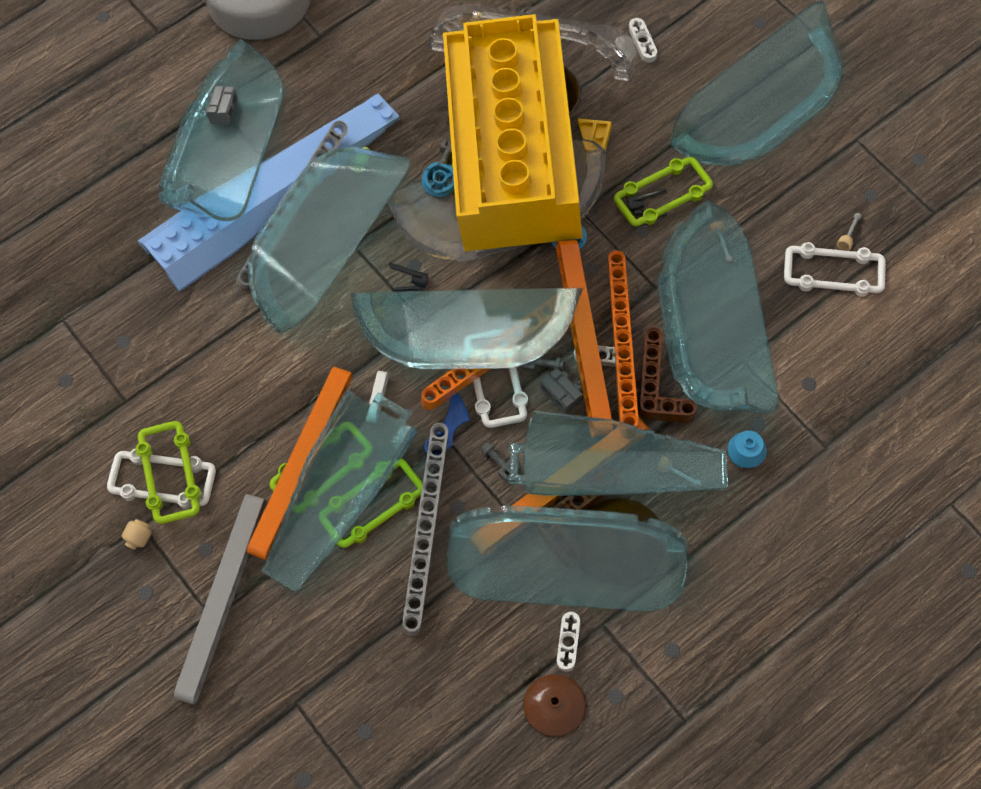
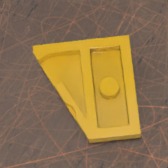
M578 119L587 153L605 155L612 122Z

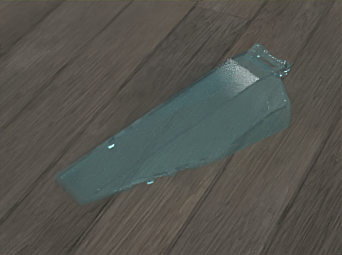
M346 390L305 460L296 489L291 496L283 522L262 570L263 573L295 592L301 588L376 497L418 432L415 427L405 424L410 418L412 410L402 408L385 398L380 392L376 394L372 403L369 404L350 390ZM382 404L401 415L399 421L377 409L378 405Z
M535 411L529 421L525 444L512 443L509 445L511 461L508 483L523 484L528 494L544 496L620 495L728 488L727 451L697 444L689 440H678L670 435L656 434L652 430L645 431L636 428L634 425L611 419ZM519 452L524 453L523 475H518Z

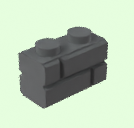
M216 86L214 92L210 93V104L205 108V115L208 117L209 123L230 125L238 100L234 87L224 88V86Z
M556 368L540 382V389L565 414H568L583 401V390L579 385H574L570 381V377L565 371L561 372Z

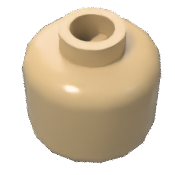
M139 519L129 521L122 533V538L126 541L125 545L134 550L137 547H145L152 534V531L149 529L150 525Z

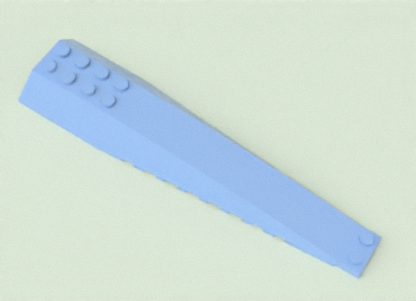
M377 93L366 102L326 124L302 140L198 199L139 239L138 243L148 255L151 254L167 273L169 280L180 292L238 252L253 240L258 232L262 229L265 230L270 225L334 122L343 121L347 125L348 131L313 188L323 183V180L328 175L334 174L342 164L345 165L350 161L351 157L355 153L357 154L362 147H367L382 135L388 127L399 121L400 117ZM334 128L337 134H342L339 128ZM326 142V143H325V145H326L327 148H329V149H332V148H333V146H332L331 143H329V142ZM316 157L319 163H324L321 157ZM308 171V172H307V175H308L309 177H311V178H314V177H315V175H314L313 172H311V171ZM298 186L300 192H306L303 186ZM288 201V204L291 207L296 205L294 201Z

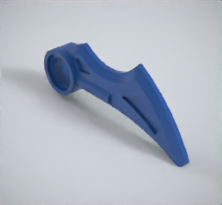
M458 393L450 398L448 413L443 422L448 428L447 449L453 446V434L458 426L469 421L467 409ZM440 431L437 434V437L444 436V433ZM429 439L425 442L424 445L426 455L428 452ZM440 450L434 453L432 452V454L436 456L442 453Z

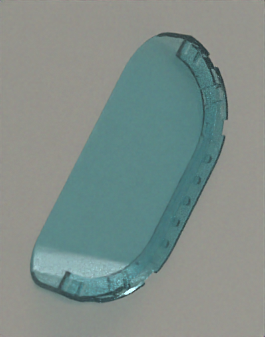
M817 1L805 8L699 90L678 115L673 126L671 146L687 157L691 155L699 158L700 162L713 165L741 164L743 160L750 158L755 160L771 151L828 105L840 84L842 60L826 4L823 1Z
M242 39L228 50V57L224 62L219 60L197 89L196 93L199 94L197 100L190 102L159 183V187L163 189L158 194L159 200L167 207L220 221H233L241 217L248 206L283 99V87L281 79L270 61ZM216 86H224V88L234 87L236 89L238 100L230 125L211 124L205 115V108L210 104V93L214 92Z
M356 147L337 148L312 160L299 174L257 234L251 248L253 250L251 261L248 262L249 285L256 305L258 304L264 314L262 315L263 318L276 332L280 333L294 328L319 303L406 175L411 164L410 158Z
M708 200L691 212L692 216L685 223L681 222L670 237L661 258L664 264L662 272L658 274V291L671 370L675 380L682 386V391L691 400L704 407L721 411L769 414L776 408L778 394L750 245L737 220L728 211ZM727 253L732 257V261L726 260Z
M583 288L351 293L354 315L358 318L362 327L361 331L373 347L390 360H395L408 367L420 369L511 368L540 358L560 341L573 319Z
M503 506L501 512H492V509L487 507L463 513L457 517V522H451L447 551V569L455 586L466 595L477 599L654 611L674 602L684 588L687 572L688 541L686 537H681L680 530L667 523L652 518L648 519L647 523L637 521V515L530 506Z

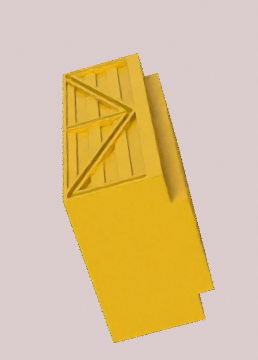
M536 14L467 22L463 23L464 30L443 33L456 215L464 252L581 239L580 205L558 19L536 21Z

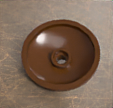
M550 674L540 677L530 685L524 697V713L527 721L537 732L546 736L559 737L571 733L580 725L585 715L586 702L581 688L572 679L563 675ZM557 699L559 703L557 705H553L551 703V700Z

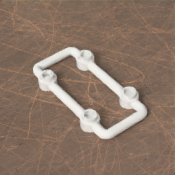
M807 242L802 246H790L786 249L784 280L789 285L799 286L802 291H810L813 287L855 291L858 296L864 297L868 293H881L885 289L886 261L884 256L878 253H871L865 247L858 249L856 252L815 248L812 243ZM793 253H798L805 259H810L814 255L856 259L860 264H866L870 260L878 261V286H871L866 280L850 284L814 280L810 275H803L800 279L792 278Z
M498 330L466 338L464 342L466 350L463 354L464 360L477 352L473 349L472 343L496 339L505 331ZM506 344L501 345L504 348L508 347ZM515 351L506 359L515 392L513 395V405L519 409V415L489 420L490 403L484 398L480 377L473 381L477 397L475 411L481 416L483 424L488 428L519 423L527 417L526 406L528 404V396L521 389L514 360ZM471 365L472 368L477 369V365Z
M136 448L131 452H118L113 460L107 482V490L111 494L121 495L125 501H132L135 498L147 499L149 497L148 491L136 490L131 484L115 487L122 459H130L135 465L143 464L142 459L136 453ZM151 455L149 457L152 463L183 467V462L180 458ZM191 456L190 461L193 473H197L201 469L208 470L203 495L199 500L200 506H204L210 499L216 468L212 463L202 462L199 457ZM185 492L179 495L157 493L162 501L178 503L182 509L192 507L191 502L185 496Z

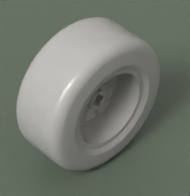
M205 0V3L213 21L228 34L243 39L263 40L279 36L297 25L306 14L311 0Z

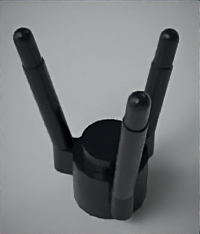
M664 188L640 196L628 197L629 211H634L635 215L643 214L645 211L641 210V208H644L643 199L666 192L667 189Z
M389 263L391 269L412 275L411 283L414 284V286L392 288V291H420L421 287L426 288L428 273L418 272L398 264Z

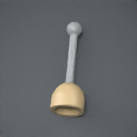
M860 213L854 214V221L848 234L839 238L837 242L839 249L845 251L851 249L853 245L851 234L857 221L861 219Z

